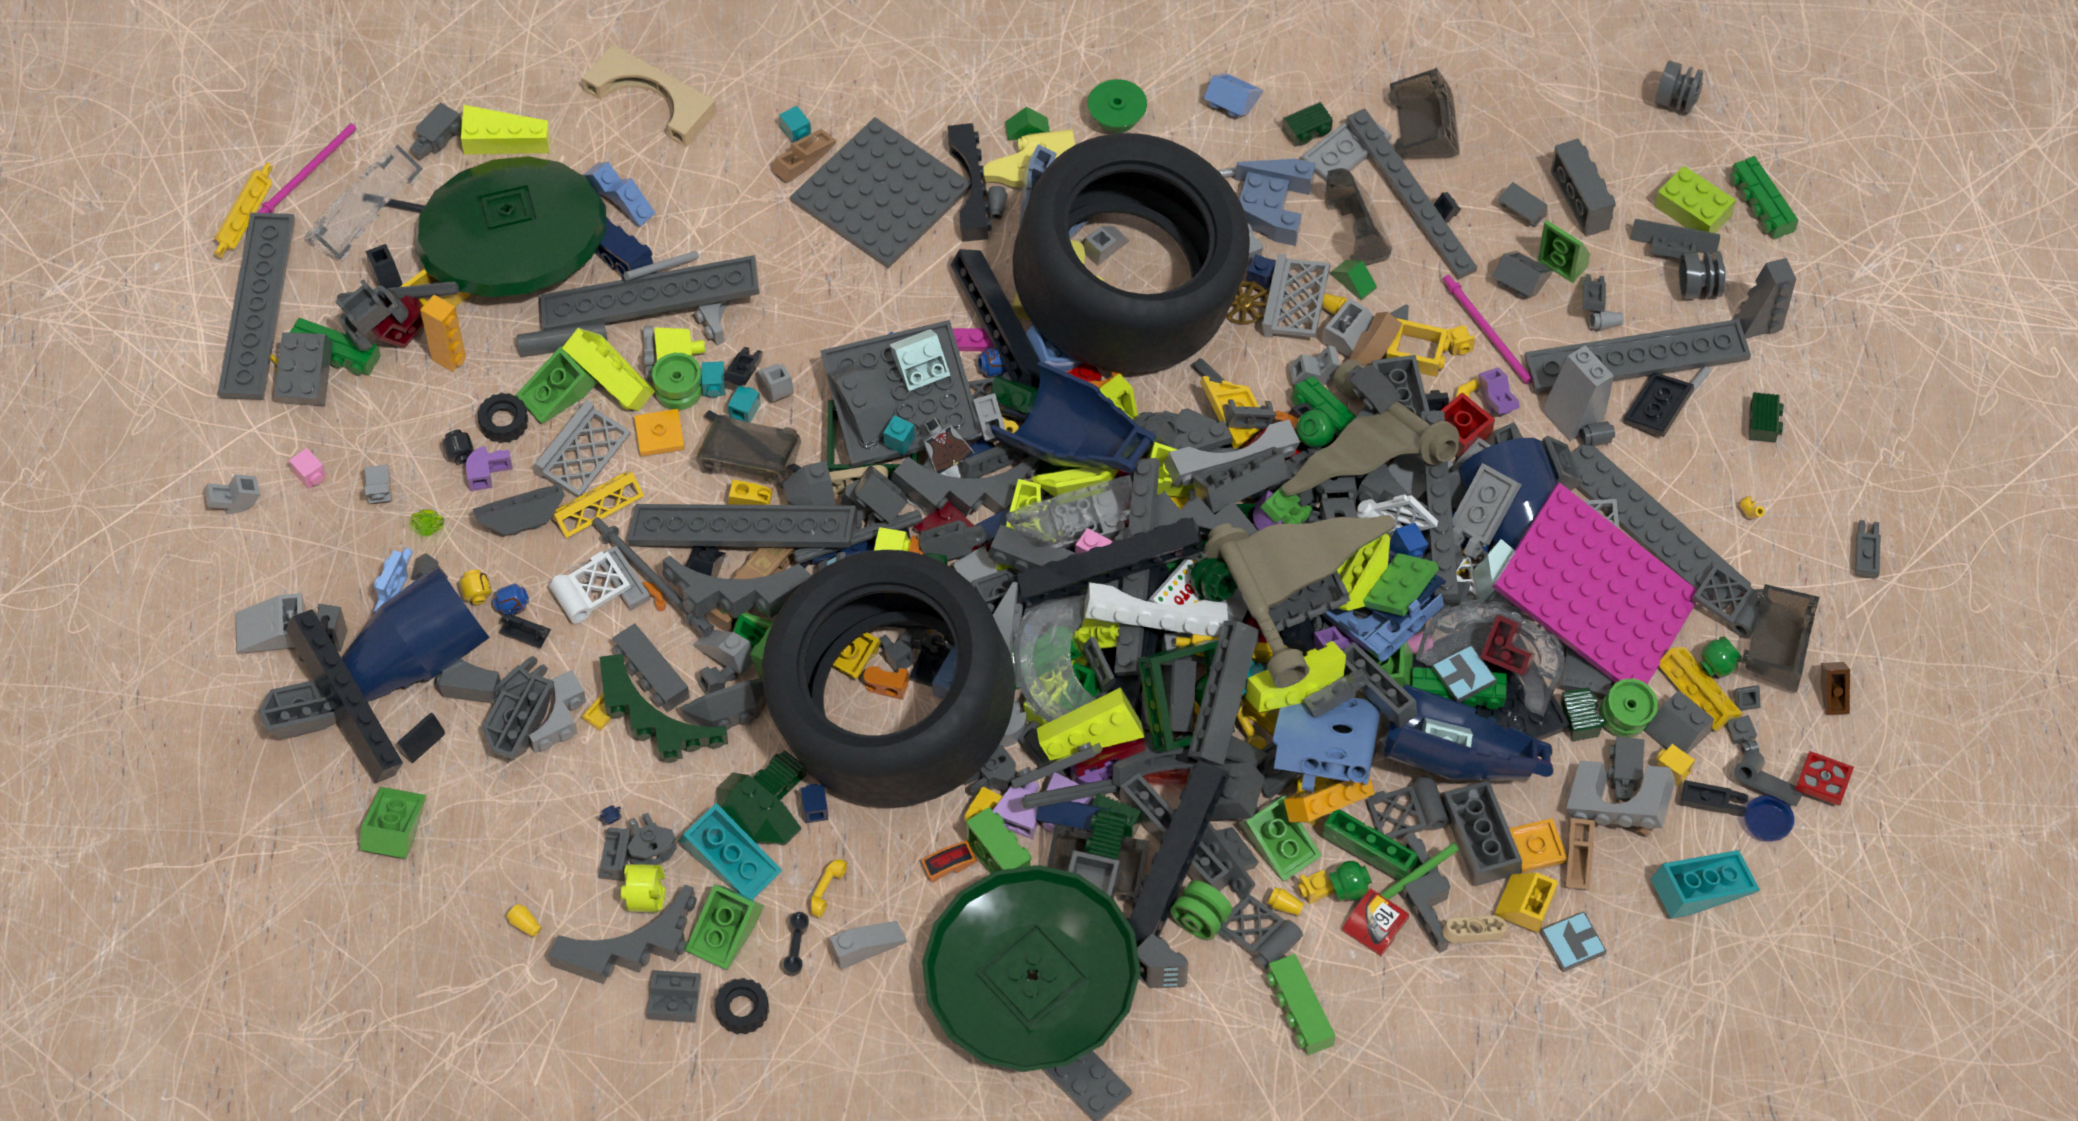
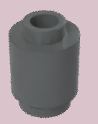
M1608 421L1587 424L1580 430L1582 443H1585V445L1591 444V446L1611 443L1612 439L1615 438L1614 426L1610 425Z

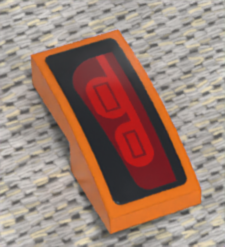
M968 841L951 845L922 859L927 874L933 882L952 871L959 873L978 862Z

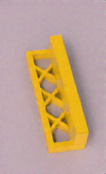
M625 471L558 507L551 518L557 522L564 537L568 538L592 525L596 517L603 519L640 499L644 494L633 472ZM632 483L637 494L629 498L622 496L624 486ZM608 495L617 497L614 506L611 508L602 506L604 498ZM589 505L597 507L595 516L591 519L583 517L584 510ZM569 516L578 518L575 527L568 531L562 520Z
M1686 647L1670 648L1662 657L1659 667L1684 695L1714 718L1712 725L1714 731H1720L1730 719L1742 716L1743 713Z

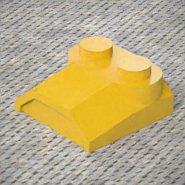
M869 633L863 634L844 649L832 668L857 680L870 659L877 655L881 640Z

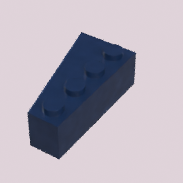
M606 217V234L594 254L599 258L603 257L607 266L612 270L617 268L622 275V279H625L624 272L653 264L651 249L647 245L639 243L633 235L630 236L625 233L620 226H615Z

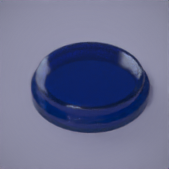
M1764 795L1753 799L1747 805L1744 821L1748 830L1758 839L1778 841L1785 838L1791 832L1794 826V813L1786 802L1770 795Z

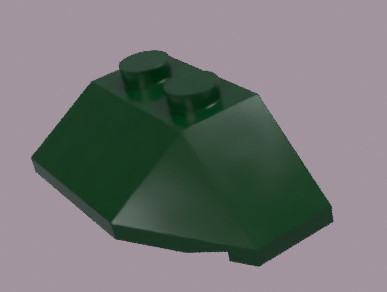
M733 772L717 787V804L755 843L786 845L802 830L784 803L751 776Z

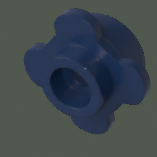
M612 805L601 811L602 814L599 816V821H603L605 825H610L622 818L620 813L621 807L615 808Z

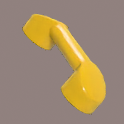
M1241 698L1239 712L1236 717L1249 738L1248 744L1262 750L1266 747V741L1263 736L1255 732L1243 710L1244 702Z
M836 859L825 869L818 886L811 896V912L813 916L817 918L823 916L827 907V901L822 899V896L832 877L843 878L848 866L847 861Z

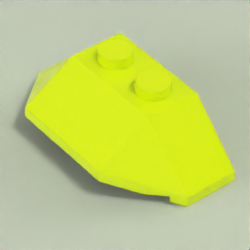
M1081 467L1036 475L1032 477L1034 483L1041 484V488L1057 499H1064L1066 501L1078 496L1106 490L1119 470Z
M1388 534L1357 550L1337 570L1350 597V601L1338 607V609L1349 611L1365 606L1364 598L1388 567L1390 536Z

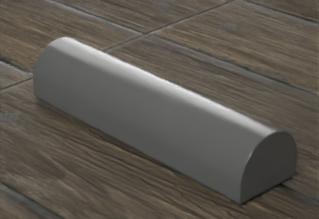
M605 322L517 334L520 357L556 352L560 346L563 347L577 328L600 334L607 340Z

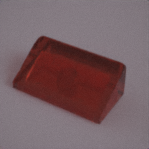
M1188 769L1164 770L1146 774L1142 777L1148 783L1186 784Z

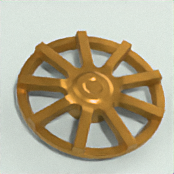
M1255 281L1241 282L1238 288L1240 295H1235L1234 299L1236 301H1233L1231 306L1235 305L1237 307L1229 314L1227 313L1226 318L1237 324H1251L1260 320L1265 315L1268 293L1262 286L1256 284ZM1241 286H1250L1246 294H1244ZM1254 288H1256V289H1258L1259 291H1261V292H1259V293H1257V294L1251 296V293H1252V291H1253ZM1264 296L1266 303L1257 302L1254 300ZM1254 306L1264 307L1265 309L1259 315ZM1238 311L1242 312V321L1232 317ZM1251 311L1256 318L1246 321V313Z

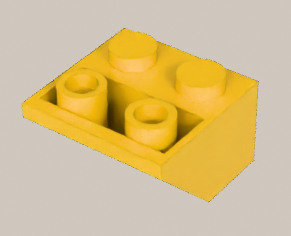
M1537 872L1512 874L1494 915L1539 933L1556 895L1559 881Z

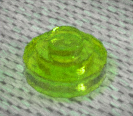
M422 509L411 515V525L421 535L430 536L444 528V517L438 515L434 510Z

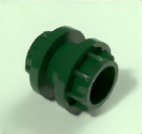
M1203 558L1195 563L1191 570L1190 578L1193 590L1211 601L1222 602L1233 596L1237 589V585L1226 563L1218 558Z

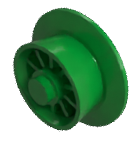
M1123 79L1107 80L1098 84L1089 94L1088 110L1103 129L1113 133H1122L1133 128L1144 116L1147 110V98L1144 91L1133 82Z

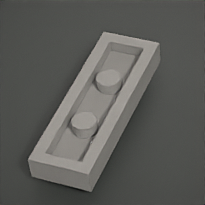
M617 545L603 552L610 554L631 586L630 589L620 594L630 610L651 600L650 594ZM607 560L600 565L608 573L610 563ZM611 578L616 588L623 584L621 580Z

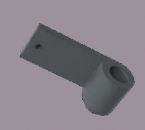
M1755 750L1744 752L1734 769L1736 778L1742 783L1797 807L1804 793L1795 790V785L1762 771L1765 760L1761 753Z

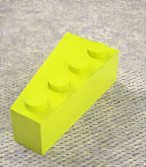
M1333 641L1325 644V648L1318 651L1316 649L1307 652V656H1304L1309 667V673L1303 680L1289 687H1277L1267 669L1248 678L1246 699L1258 712L1305 703V698L1344 677L1346 655Z

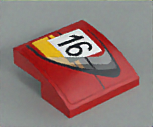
M1370 888L1346 921L1342 931L1382 957L1395 940V935L1409 919L1410 914Z

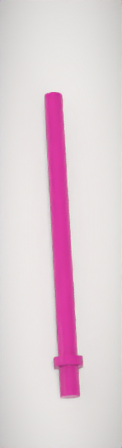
M350 123L268 202L265 201L257 213H273L275 211L274 208L357 129L356 126Z
M1446 275L1443 281L1448 286L1450 294L1456 296L1525 384L1530 383L1531 376L1461 290V285L1455 282L1450 275Z

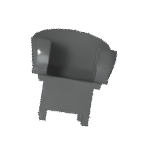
M363 279L360 281L362 284L360 288L342 302L340 299L335 302L344 312L340 316L344 332L356 348L364 352L373 347L371 342L364 336L367 332L391 313L402 324L407 320L409 311L394 291L381 285L372 289Z
M1355 475L1331 477L1336 480L1328 479L1315 486L1316 490L1322 494L1320 506L1317 508L1316 503H1311L1310 506L1312 510L1321 512L1318 520L1338 517L1358 518L1355 508L1357 497ZM1340 492L1339 498L1327 499V493Z

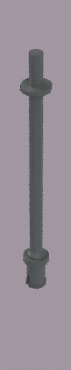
M599 517L593 520L592 523L603 533L602 541L605 544L612 542L615 546L617 545L619 550L686 615V622L690 626L693 625L703 637H707L713 632L714 626L703 616L698 619L693 613L686 611L683 606L684 600L618 536L619 529L616 526L608 527Z

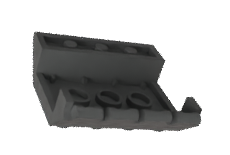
M1336 571L1327 578L1300 589L1282 603L1270 607L1269 615L1279 632L1284 627H1291L1306 621V618L1311 619L1328 612V609L1333 610L1345 605L1350 601V597Z

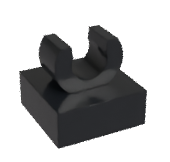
M1442 192L1433 204L1446 223H1449L1452 217L1457 216L1461 210V207L1457 205L1455 199L1448 192Z
M1430 390V394H1425L1429 411H1441L1449 404L1447 392L1440 393L1439 390Z

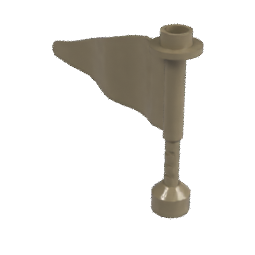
M1355 359L1342 363L1334 375V386L1350 399H1357L1358 397L1352 391L1354 386L1350 382L1351 378L1348 373L1357 365L1362 368L1365 367V365ZM1396 401L1382 414L1362 416L1349 423L1330 446L1315 452L1296 476L1281 486L1282 492L1287 496H1292L1309 490L1331 477L1367 474L1380 467L1389 459L1402 454L1419 453L1420 457L1431 465L1447 462L1458 451V430L1446 421H1440L1430 426L1400 402Z
M1383 515L1371 518L1338 517L1308 524H1276L1261 529L1251 536L1248 535L1245 529L1234 528L1229 523L1221 524L1210 531L1208 534L1209 541L1204 548L1205 554L1208 559L1218 558L1221 561H1225L1252 617L1257 620L1273 653L1268 662L1267 669L1277 687H1289L1300 682L1308 675L1309 667L1300 650L1285 647L1269 615V608L1282 603L1300 589L1332 575L1357 550L1390 532L1395 527V521L1392 516Z

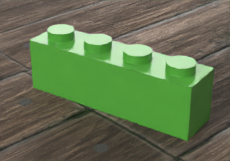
M1296 954L1269 963L1268 973L1266 974L1267 982L1277 992L1276 1000L1280 1008L1284 1007L1287 1013V1023L1290 1028L1295 1029L1297 1033L1296 1041L1300 1049L1304 1048L1308 1056L1334 1046L1336 1035Z

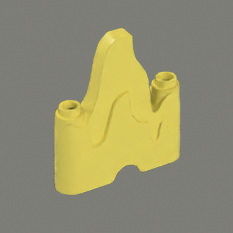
M1073 129L1022 136V138L1018 139L1019 153L993 160L983 167L985 182H1001L1011 187L1022 188L1024 170L1036 146L1039 144L1057 153V158L1064 151L1075 145Z

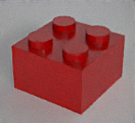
M1463 392L1441 410L1444 411L1445 421L1451 423L1458 430L1459 448L1456 455L1459 458L1479 437L1485 441L1493 434L1495 419Z

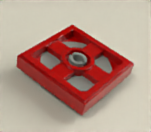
M1809 751L1795 790L1840 806L1854 766Z

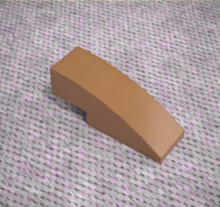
M820 129L792 143L790 151L775 158L772 171L788 183L818 162L836 144V140L823 129Z
M1389 312L1376 313L1368 331L1361 333L1349 360H1358L1365 366L1371 365L1373 360H1380L1396 337L1402 323Z
M1571 818L1569 821L1565 888L1590 889L1595 820Z

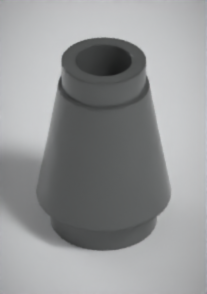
M992 186L986 194L989 203V217L998 220L1002 218L1008 194L1004 187Z

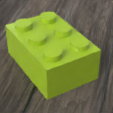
M1683 165L1658 191L1655 207L1686 228L1715 233L1732 216L1736 199Z

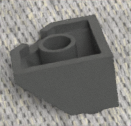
M826 461L804 465L783 482L787 501L790 505H836Z

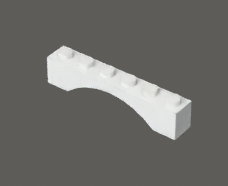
M1089 583L1085 599V618L1211 637H1220L1223 622L1228 621L1227 603L1203 600L1185 605L1157 604L1132 597L1113 586Z

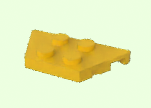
M1202 376L1200 383L1220 422L1224 421L1226 424L1222 407L1224 404H1228V399H1233L1235 406L1259 407L1248 386L1235 385L1224 380L1220 384L1209 381L1208 376ZM1228 428L1232 437L1231 445L1233 449H1237L1261 429Z

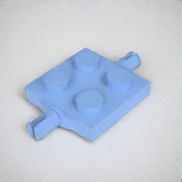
M404 548L403 552L394 550L391 557L385 560L384 570L381 576L376 578L374 584L378 602L372 611L373 614L383 603L402 590L408 578V561L413 554L411 549Z

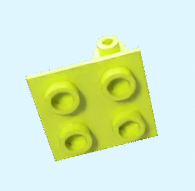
M1084 606L1082 628L1075 631L1076 640H1080V650H1084L1082 646L1091 637L1096 638L1100 648L1117 647L1119 623L1085 618Z

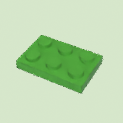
M1398 553L1364 598L1365 607L1405 616L1409 611L1408 606L1419 597L1438 571L1437 562Z

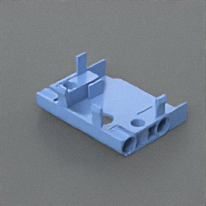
M1434 592L1421 605L1416 599L1408 606L1410 615L1400 625L1375 612H1372L1365 619L1356 618L1353 615V610L1346 611L1338 608L1328 609V612L1321 615L1375 658L1383 662L1444 607L1442 594H1439L1434 599Z
M1351 698L1317 718H1314L1306 703L1280 708L1273 737V743L1277 745L1274 768L1304 773L1302 790L1314 791L1316 776L1350 781L1351 779L1354 782H1364L1363 785H1367L1381 711L1370 700ZM1335 725H1346L1352 731L1350 733H1338L1332 727Z

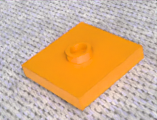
M678 409L634 415L640 456L685 450Z
M1553 818L1509 828L1522 859L1521 873L1567 863V856Z

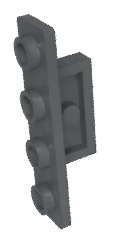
M1635 219L1631 239L1652 243L1650 253L1659 257L1669 256L1680 260L1682 253L1696 251L1712 254L1714 251H1718L1721 235Z
M1209 822L1201 841L1230 871L1229 884L1239 898L1243 900L1255 887V882L1246 871L1254 869L1259 862L1233 827L1216 831Z

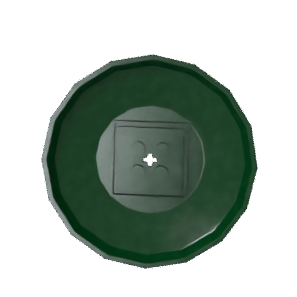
M531 156L493 159L459 172L433 192L416 223L415 252L429 275L442 283L453 281L458 283L460 292L489 298L529 294L565 280L592 258L606 234V205L593 184L585 176L561 162Z
M1041 865L995 871L961 890L934 922L922 961L927 1003L947 1037L981 1062L1021 1072L1067 1066L1104 1045L1130 1012L1141 973L1135 932L1114 898L1080 874ZM1029 972L1032 974L1038 973L1036 981L1033 979L1028 981Z

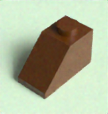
M1844 662L1821 663V690L1826 715L1850 714V668Z

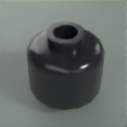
M460 429L448 432L442 441L446 458L450 462L464 464L467 462L470 454L475 451L469 434L462 432Z

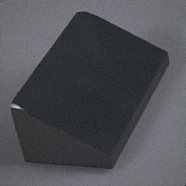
M432 712L398 741L401 755L411 763L419 759L445 735L443 727Z

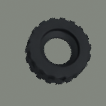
M511 393L493 394L491 397L486 398L479 406L480 409L477 414L480 430L492 442L509 443L519 439L525 433L524 431L528 427V415L524 402L518 396H513ZM509 410L513 413L514 420L509 425L497 426L493 423L492 417L497 411Z
M733 979L731 982L725 983L715 997L716 1016L720 1025L724 1026L727 1031L734 1032V1034L739 1035L740 1033L745 1035L749 1032L753 1033L759 1027L761 1028L764 1021L768 1018L769 1003L766 991L762 988V985L754 982L752 979ZM738 996H747L752 999L754 1009L747 1016H736L730 1010L732 1000Z

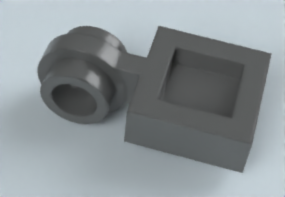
M1749 715L1731 719L1726 723L1733 744L1741 743L1742 754L1748 750L1759 752L1758 743L1754 740L1757 737V733Z

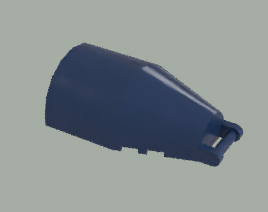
M1041 361L1037 364L1040 376L1038 395L1023 425L1015 433L1008 432L995 425L991 427L992 434L998 441L1052 465L1117 469L1127 473L1134 471L1136 468L1135 464L1146 448L1156 440V435L1153 432L1140 427L1123 410L1116 407L1110 398L1101 393L1096 385Z
M1517 438L1489 446L1472 455L1458 467L1466 490L1470 487L1482 463L1522 484L1492 539L1495 543L1493 546L1502 539L1515 550L1552 489L1557 484L1543 443L1536 438Z
M439 565L383 603L342 656L343 662L367 702L390 694L394 689L403 686L407 688L412 686V683L422 679L427 681L434 678L490 638L447 579L448 576Z
M1406 684L1403 685V689L1416 700L1417 716L1400 729L1390 721L1385 740V758L1450 780H1528L1532 773L1543 777H1550L1553 774L1554 768L1551 763L1553 748L1551 744L1535 739L1511 726L1509 729H1506L1496 724L1497 719L1491 716L1489 719H1486L1476 714L1477 709L1469 705ZM1429 718L1471 729L1473 734L1471 747L1423 732L1424 719Z

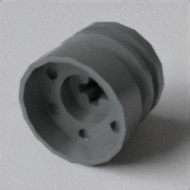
M1668 60L1659 84L1655 103L1669 107L1673 99H1677V110L1681 109L1683 102H1687L1685 112L1691 113L1702 90L1704 70L1698 69L1695 77H1692L1693 67L1690 66L1684 75L1681 74L1682 64Z
M1714 251L1712 256L1709 252H1705L1702 262L1697 252L1682 253L1679 260V285L1682 297L1684 299L1699 298L1702 288L1707 298H1710L1712 293L1715 297H1722L1726 273L1721 252Z

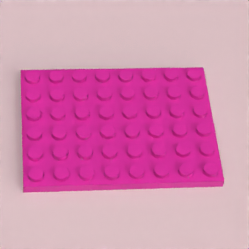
M1560 482L1552 489L1492 585L1496 591L1615 683L1623 679L1634 678L1643 681L1647 685L1660 665V660L1667 653L1695 606L1696 601L1692 598L1697 592L1696 588Z

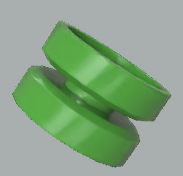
M675 352L664 355L656 362L652 371L654 393L662 406L671 410H683L690 408L699 401L703 392L699 363L690 355Z
M1632 678L1623 679L1615 683L1602 700L1599 713L1603 716L1605 728L1612 734L1628 738L1641 734L1656 715L1658 708L1657 697L1652 688L1643 681Z
M1192 880L1182 891V896L1177 898L1171 906L1170 913L1173 919L1188 933L1203 940H1212L1220 931L1221 924L1225 923L1232 914L1233 908L1226 897L1217 889L1207 883Z

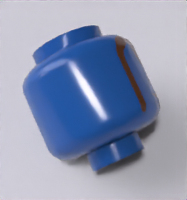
M986 348L978 356L979 370L987 377L1002 376L1007 372L995 348Z
M514 583L498 589L493 603L498 612L501 611L503 614L508 615L511 613L514 615L526 609L529 597L523 586L520 587Z

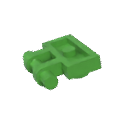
M1282 487L1261 506L1275 523L1281 520L1284 524H1301V522L1309 518L1312 511L1311 506L1305 505L1301 507L1298 504L1301 499L1296 494L1292 496L1285 495L1282 492Z

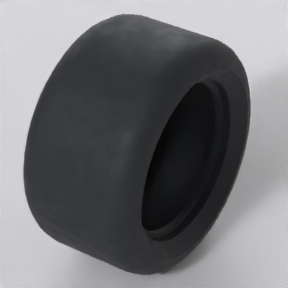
M1114 133L1101 135L1080 142L1064 151L1045 169L1036 182L1014 244L1013 278L1015 288L1024 311L1035 327L1053 345L1071 357L1088 365L1116 372L1141 373L1165 369L1181 363L1196 354L1213 338L1224 322L1245 275L1249 260L1250 236L1248 222L1243 206L1229 182L1208 161L1192 150L1173 141L1146 134ZM1104 213H1124L1146 219L1165 230L1179 244L1188 260L1192 279L1176 289L1156 294H1140L1118 289L1102 281L1086 268L1072 246L1068 229L1085 218Z
M904 550L867 551L845 557L822 568L803 582L781 607L767 636L763 653L762 682L764 696L770 715L799 762L818 782L831 791L862 804L879 807L910 806L939 798L968 781L988 762L1003 739L1011 719L1015 696L1013 662L1008 646L987 603L978 590L956 570L939 560L916 552ZM912 623L932 628L954 642L956 646V668L950 688L932 713L917 724L896 733L863 735L847 731L826 718L824 691L830 670L844 649L863 634L885 625Z

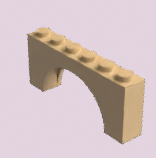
M612 45L582 77L584 91L600 100L608 94L624 88H643L661 95L670 103L674 110L673 117L668 124L669 138L684 147H687L717 114L715 100L711 96L700 93L693 86L680 82L676 77L664 73L660 68L649 65L642 58L635 57L625 49Z

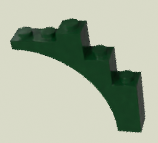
M623 654L599 657L606 715L619 718L625 714H630L633 739L647 740L656 736L659 761L671 763L678 759H683L682 750L686 749L688 751H696L702 747L719 748L728 744L726 726L703 727L687 724L666 716L650 705L633 685L624 664Z

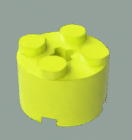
M650 864L626 865V885H622L621 898L626 900V910L630 912L659 913V910H662L666 893V887H662L661 879H665L663 866Z

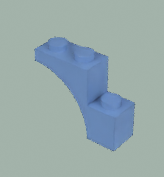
M598 162L583 174L593 184L598 193L615 202L636 226H641L655 214L633 179H620L609 162Z

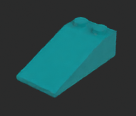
M717 803L678 840L695 859L732 890L751 899H754L783 871Z
M1739 850L1663 863L1651 877V881L1671 919L1693 915L1757 893L1760 890Z

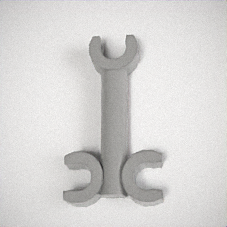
M645 326L643 328L647 381H653L652 371L655 365L653 327Z

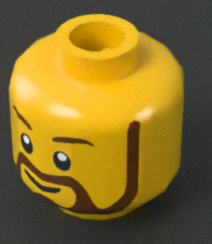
M478 569L465 572L459 581L463 599L466 602H472L473 605L485 603L486 598L492 593L488 575Z

